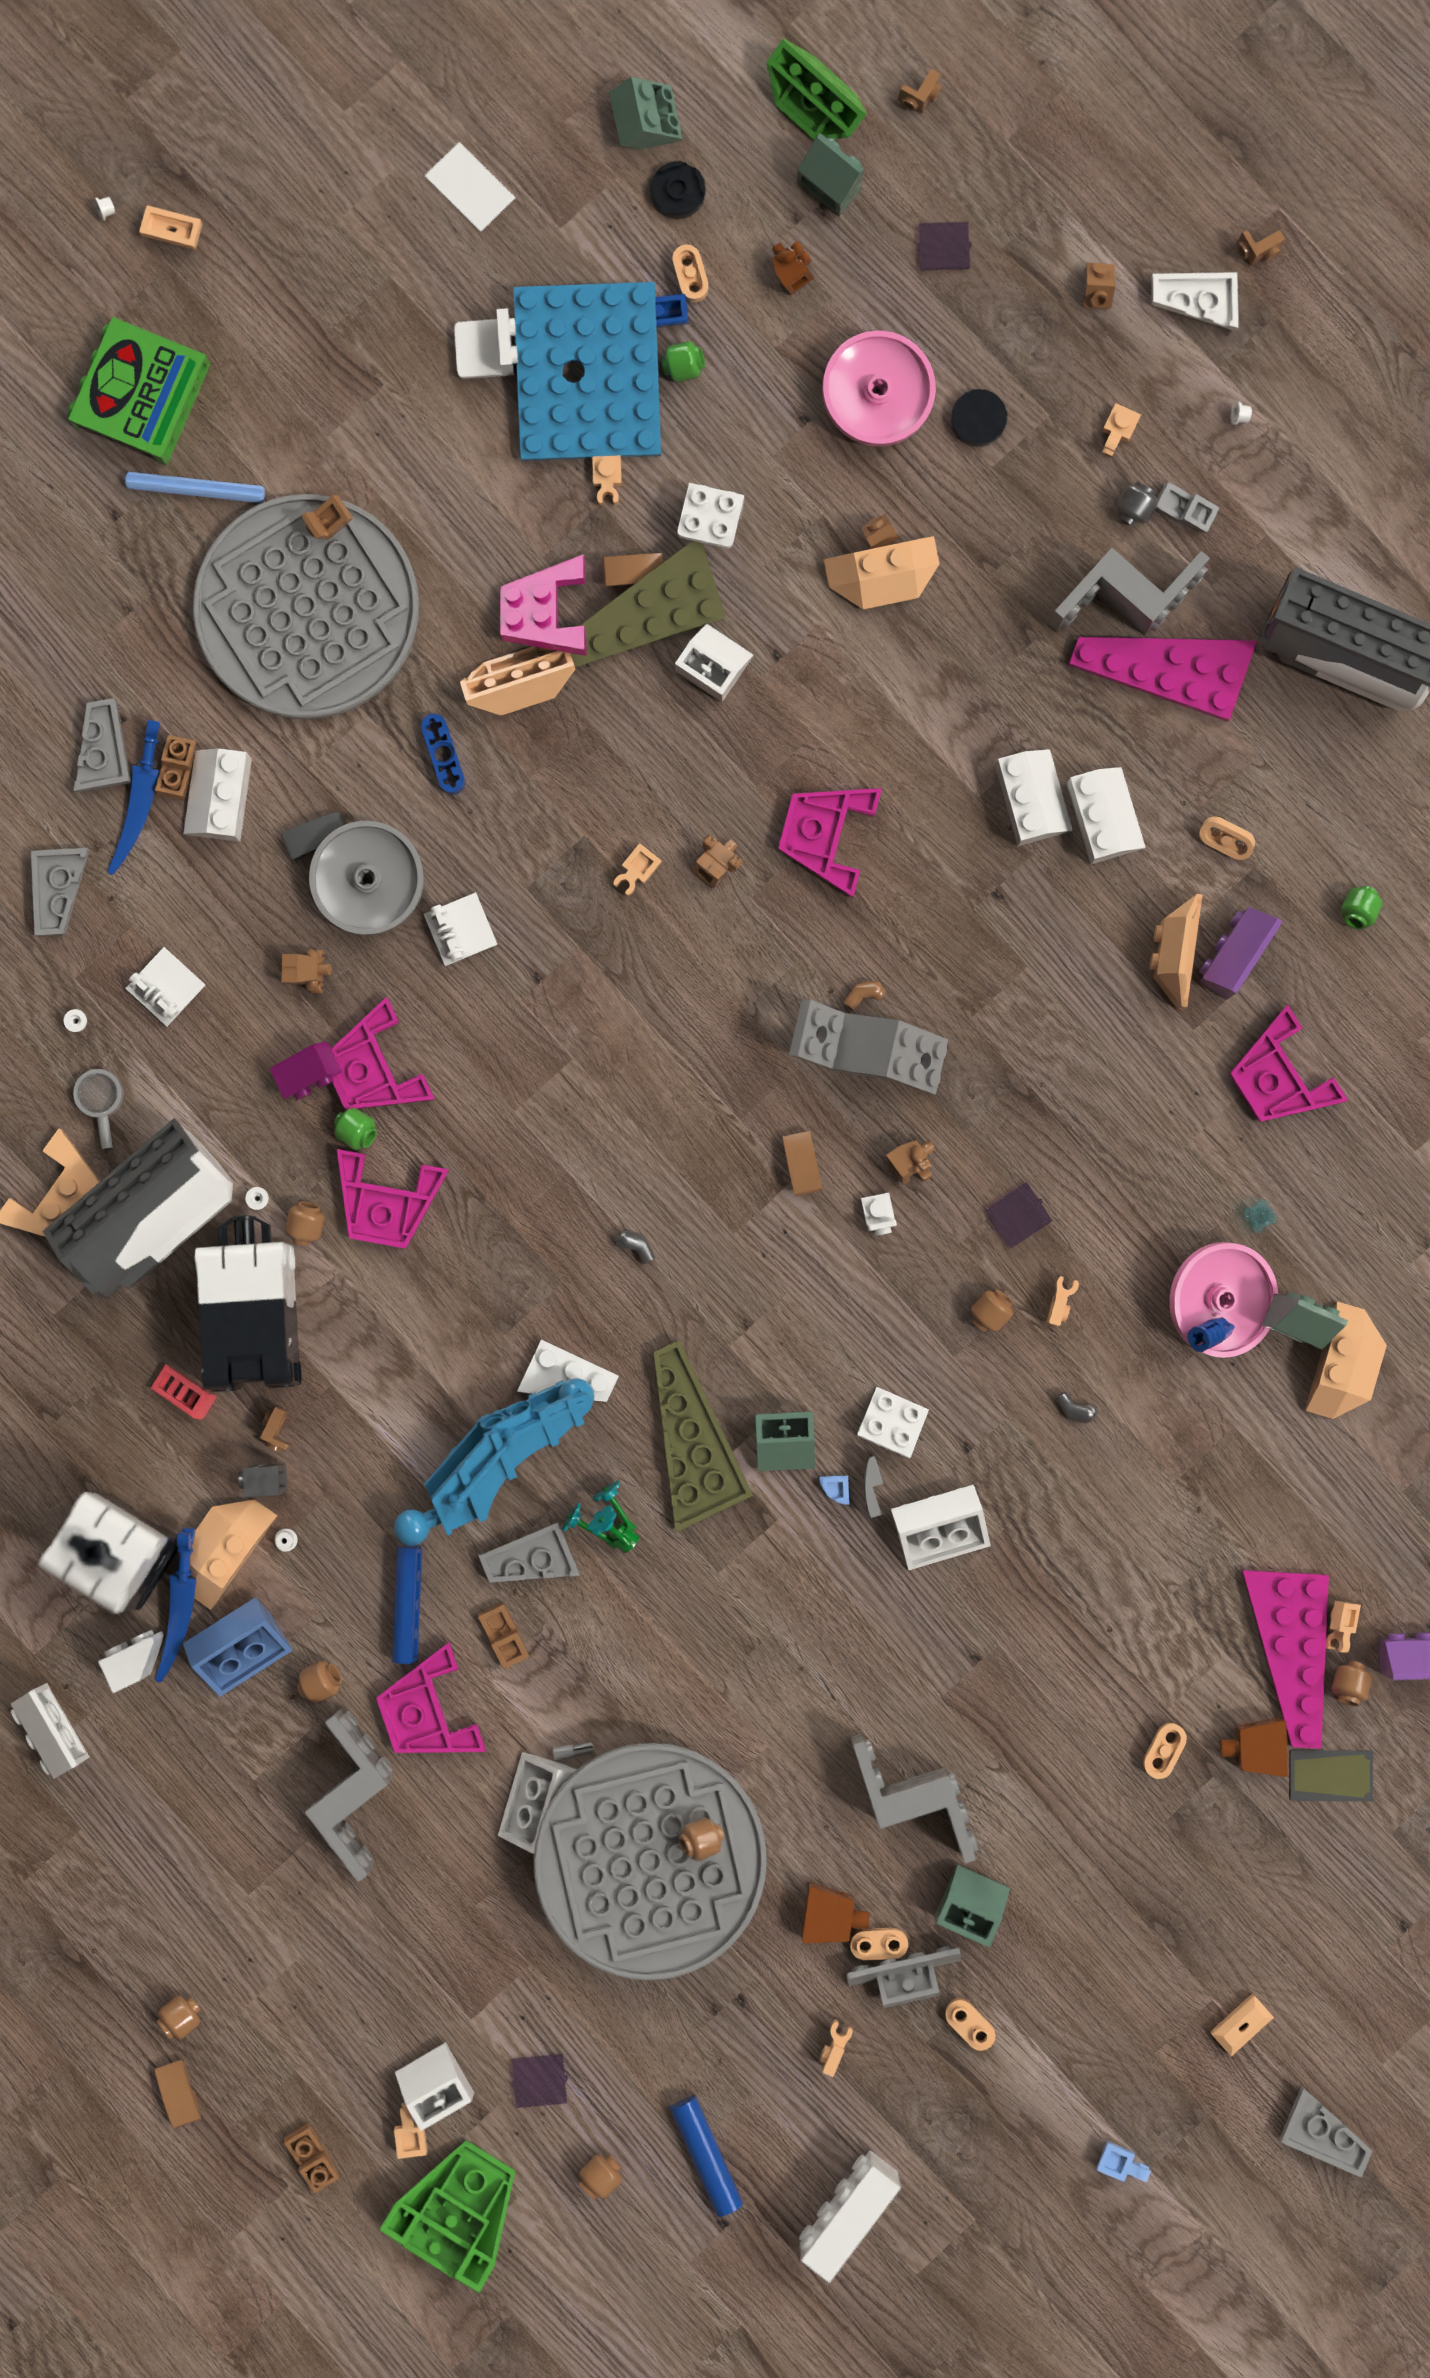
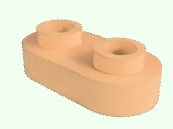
M682 245L673 254V267L681 294H685L687 301L697 303L702 301L708 294V280L699 251L692 245ZM689 259L692 263L689 266H685L682 264V261ZM695 285L699 287V291L691 292L689 288Z
M1220 817L1207 818L1200 829V838L1206 845L1236 860L1247 859L1254 850L1255 839L1251 833ZM1212 827L1218 828L1220 831H1215ZM1237 840H1241L1245 844H1240Z
M1165 1723L1158 1729L1143 1759L1144 1769L1151 1777L1163 1779L1172 1772L1187 1741L1186 1733L1179 1725ZM1169 1732L1175 1733V1739L1172 1742L1166 1741V1735ZM1155 1758L1162 1759V1765L1158 1768L1153 1767L1152 1764Z
M898 1928L860 1929L852 1935L850 1947L853 1955L860 1960L898 1959L906 1953L908 1940L905 1933ZM891 1940L899 1942V1946L896 1949H891L888 1946ZM863 1941L870 1943L868 1950L860 1949V1944Z
M955 1998L947 2004L945 2015L948 2023L972 2048L982 2051L993 2045L995 2041L993 2026L968 2000ZM960 2010L966 2013L963 2019L955 2017V2014ZM980 2031L986 2033V2037L983 2040L976 2039V2034Z

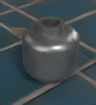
M1138 481L1135 485L1128 484L1116 503L1117 510L1122 513L1120 519L1132 526H1135L1136 522L1147 523L1158 505V499L1155 497L1156 491Z

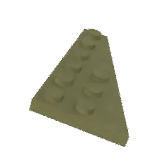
M691 541L579 626H585L587 656L570 653L574 666L577 667L726 618L703 543Z
M680 1340L654 1352L675 1532L753 1496Z

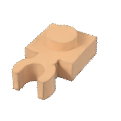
M621 456L593 457L594 487H602L597 493L599 506H603V497L605 495H611L614 505H618V492L614 486H622Z
M639 843L622 864V867L627 870L626 874L617 876L613 884L617 888L622 881H627L630 886L626 890L625 895L630 896L635 891V882L639 880L645 884L662 861Z

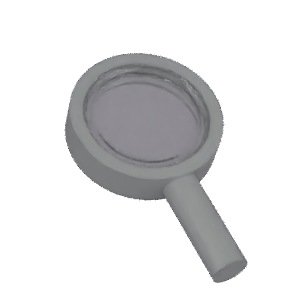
M103 1069L89 1070L82 1074L75 1083L73 1091L74 1101L83 1113L97 1118L101 1149H111L113 1144L108 1116L114 1114L120 1108L124 1098V1089L121 1081L111 1072Z

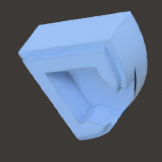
M848 1475L819 1476L821 1487L828 1497L838 1503L849 1505Z

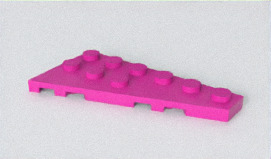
M1079 637L1068 666L1228 722L1257 641Z
M1241 1570L1249 1594V1601L1255 1615L1256 1626L1267 1665L1273 1679L1274 1690L1280 1704L1281 1715L1286 1721L1290 1746L1321 1749L1329 1575Z

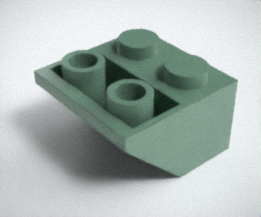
M630 77L609 91L620 146L645 149L678 142L683 139L671 85Z
M820 133L797 170V181L840 216L861 192L864 169L856 157L853 155L848 156L841 151L840 145L833 138H826Z
M1287 1292L1285 1296L1274 1294L1262 1326L1310 1347L1323 1350L1347 1325L1348 1320L1338 1316L1340 1311L1337 1309L1315 1304L1316 1300L1299 1294L1298 1296Z
M813 1411L755 1414L758 1471L815 1468Z
M957 1864L934 1915L935 1922L942 1927L990 1948L1003 1917L1010 1887Z

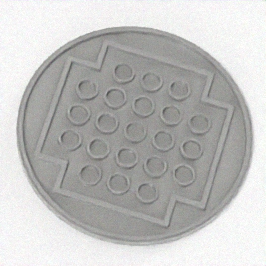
M314 494L284 496L269 500L246 511L231 522L213 542L200 566L193 595L194 625L199 644L209 665L219 679L242 700L260 710L281 717L293 719L327 718L353 710L379 694L398 674L407 660L417 633L420 603L415 574L402 546L383 523L362 508L342 500L354 518L331 539H316L307 531L302 515L305 512H314L330 498L329 496Z
M637 1743L609 1750L582 1765L560 1786L551 1799L541 1820L535 1842L534 1875L536 1888L546 1917L557 1935L576 1955L602 1971L629 1979L663 1980L693 1972L718 1958L732 1946L750 1923L759 1904L766 1878L767 1855L764 1832L754 1805L746 1792L724 1768L713 1760L696 1751L672 1744ZM702 1818H708L714 1824H719L723 1830L724 1840L721 1841V1850L718 1854L706 1859L694 1861L691 1857L687 1858L683 1854L679 1844V1836L682 1835V1829L685 1825Z

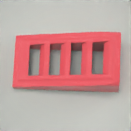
M168 1364L164 1365L151 1386L152 1390L194 1419L202 1420L217 1397ZM173 1376L174 1380L168 1390L163 1389L170 1377ZM182 1382L184 1385L177 1396H175L174 1393ZM192 1389L193 1393L189 1397L188 1401L184 1402V1399L186 1398L187 1394Z

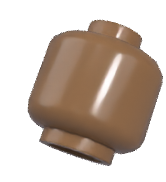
M301 1201L298 1202V1205L292 1206L289 1209L285 1232L293 1238V1243L308 1246L309 1242H314L321 1238L325 1215L320 1211V1206Z
M998 1289L995 1291H985L971 1307L972 1315L975 1318L972 1322L983 1332L987 1330L993 1332L1000 1331L1014 1314L1011 1307L1013 1305L1012 1300Z
M318 1661L303 1669L299 1674V1683L297 1685L299 1694L304 1699H308L315 1704L336 1695L342 1683L340 1671L334 1664H329L326 1661Z
M1348 1661V1665L1337 1667L1331 1691L1337 1696L1336 1700L1350 1706H1359L1361 1702L1367 1701L1373 1676L1365 1670L1364 1664Z
M702 1818L685 1825L682 1829V1835L679 1836V1844L683 1854L687 1858L691 1857L694 1861H701L718 1854L721 1850V1841L724 1840L721 1826L714 1824L708 1818Z
M177 1995L158 2011L160 2019L156 2022L170 2040L174 2037L182 2040L199 2026L200 2018L197 2013L201 2009L191 1996L185 2000L182 1996Z
M596 2154L581 2169L579 2185L594 2200L597 2197L606 2199L622 2182L621 2174L618 2172L621 2165L610 2154L606 2158Z

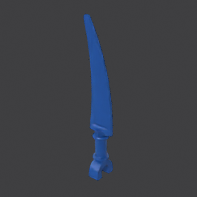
M148 720L146 736L142 739L145 743L142 760L139 761L141 766L133 765L127 816L115 855L108 868L109 874H114L136 843L152 805L159 770L152 769V766H155L153 763L156 744H159L157 736L160 722Z
M184 1527L182 1532H179L177 1535L178 1569L175 1571L176 1575L170 1574L169 1622L165 1647L155 1678L157 1682L163 1681L174 1663L186 1636L193 1610L196 1578L189 1577L192 1574V1571L189 1569L190 1556L194 1551L192 1546L195 1538V1528Z

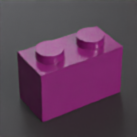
M328 1042L312 1044L269 1068L283 1099L295 1097L296 1101L312 1094L311 1089L316 1086L320 1089L334 1082L332 1077L342 1073Z

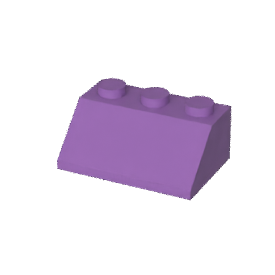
M1250 907L1245 909L1243 913L1237 911L1229 923L1233 927L1228 936L1223 934L1214 946V949L1217 950L1212 960L1207 958L1201 966L1199 973L1202 976L1198 982L1225 1000L1231 998L1238 992L1283 921Z
M1430 1632L1416 1633V1638H1405L1404 1633L1387 1634V1639H1379L1381 1674L1392 1680L1430 1679Z

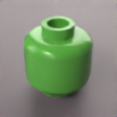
M691 341L669 346L666 350V358H662V367L665 375H670L675 382L698 378L701 375L702 369H705V359L701 347H696Z
M1369 886L1351 889L1341 908L1344 922L1349 927L1357 930L1373 926L1382 909V899L1377 894V891Z
M350 1108L345 1112H340L334 1120L335 1137L353 1150L369 1147L376 1138L377 1129L374 1119L357 1108Z

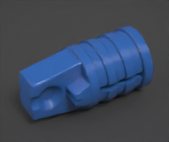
M1223 1317L1210 1319L1189 1330L1188 1342L1195 1351L1204 1352L1231 1336L1235 1326Z

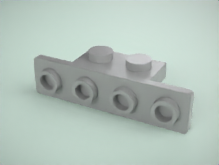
M945 1946L937 1949L936 1953L925 1955L923 1952L911 1954L907 1960L897 1962L896 1959H888L880 1962V1966L869 1968L867 1965L857 1966L851 1970L852 1972L846 1974L848 1984L853 1986L877 1980L883 2008L940 1996L934 1967L961 1961V1953L959 1948L953 1949L952 1946Z

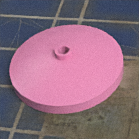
M868 331L844 342L829 360L822 383L823 402L831 421L850 439L869 446L897 444L916 433L930 414L936 392L933 369L926 355L911 340L889 331ZM874 389H878L881 391L882 395L879 396L877 393L874 394L872 391Z
M1218 1242L1198 1249L1182 1263L1172 1282L1170 1313L1177 1332L1190 1346L1188 1332L1191 1328L1210 1319L1223 1317L1235 1326L1232 1335L1222 1343L1201 1353L1215 1357H1233L1251 1350L1262 1341L1270 1330L1262 1326L1274 1294H1278L1274 1273L1261 1255L1244 1245Z

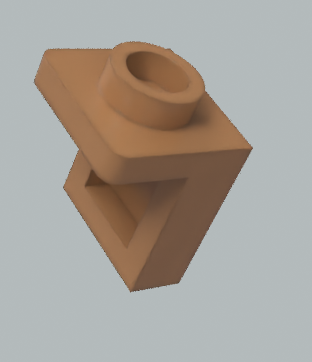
M931 68L918 92L903 84L898 98L901 104L910 111L916 110L922 114L930 100L935 102L942 90V86L939 85L941 73Z
M1246 230L1241 233L1237 246L1242 258L1247 259L1252 266L1263 259L1270 261L1281 253L1280 250L1286 239L1279 230L1255 243L1249 231Z
M1087 263L1084 307L1111 309L1115 291V264Z
M332 495L314 512H305L302 515L307 531L316 539H331L354 519L339 495Z
M886 514L873 518L861 528L872 549L888 546L898 540V535Z
M280 1406L275 1407L273 1411L269 1409L262 1422L265 1429L260 1439L267 1441L265 1444L267 1448L279 1453L282 1449L290 1450L292 1446L291 1443L277 1437L289 1413L288 1410Z

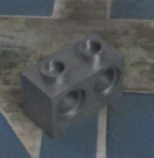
M286 1464L255 1465L243 1468V1473L239 1474L238 1477L239 1490L244 1491V1497L274 1496L287 1493Z

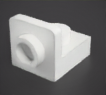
M889 1193L861 1198L867 1232L874 1231L875 1236L892 1233L891 1227L897 1226L894 1218Z

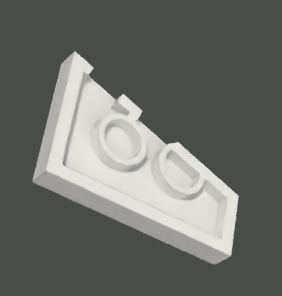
M1171 273L1152 275V306L1237 332V273Z
M541 1340L517 1392L538 1393L556 1385L555 1383L564 1380L566 1382L569 1379L579 1378L587 1381L593 1387L594 1401L607 1402L619 1376Z

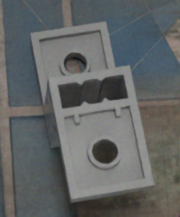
M1111 548L1055 610L1049 625L1056 632L1062 626L1067 629L1077 618V614L1081 610L1080 606L1083 605L1086 608L1096 597L1097 593L1144 635L1150 629L1155 632L1170 613L1168 609L1171 608L1174 611L1185 599L1184 597L1189 592L1187 588L1189 587L1193 590L1203 579V576L1208 571L1205 566L1210 558L1201 551L1163 593L1118 552Z
M802 999L789 1055L841 1074L894 1081L924 1093L936 1095L941 1079L940 1074L944 1057L947 1053L948 1039L900 1020L843 1013L818 1002Z
M341 1708L325 1723L359 1768L316 1800L305 1813L357 1882H359L368 1875L374 1866L372 1862L374 1858L366 1846L360 1847L354 1839L356 1833L347 1822L343 1824L341 1821L387 1786L394 1776L391 1773L393 1767L385 1757L380 1758L373 1750L376 1746L367 1734L362 1735L357 1729L358 1722L350 1711L345 1713Z
M862 1734L851 1737L880 1829L946 1808L960 1854L965 1864L976 1860L974 1852L979 1850L971 1828L966 1830L965 1824L970 1821L963 1802H957L956 1795L961 1793L953 1773L948 1774L945 1767L885 1786L879 1767L873 1768L871 1761L876 1760L870 1740H864Z

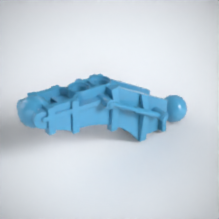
M579 1378L569 1379L566 1382L562 1380L543 1391L528 1395L529 1399L527 1401H520L502 1410H496L491 1415L486 1414L476 1420L475 1426L450 1451L449 1456L424 1483L435 1508L424 1513L410 1509L399 1514L394 1523L396 1538L401 1543L409 1546L419 1545L426 1540L430 1528L441 1523L448 1536L452 1534L453 1529L477 1518L479 1522L488 1519L490 1507L499 1488L507 1477L509 1481L517 1477L514 1469L521 1462L549 1444L552 1447L560 1444L559 1439L574 1425L579 1427L585 1424L582 1417L591 1409L594 1402V1390L590 1383Z

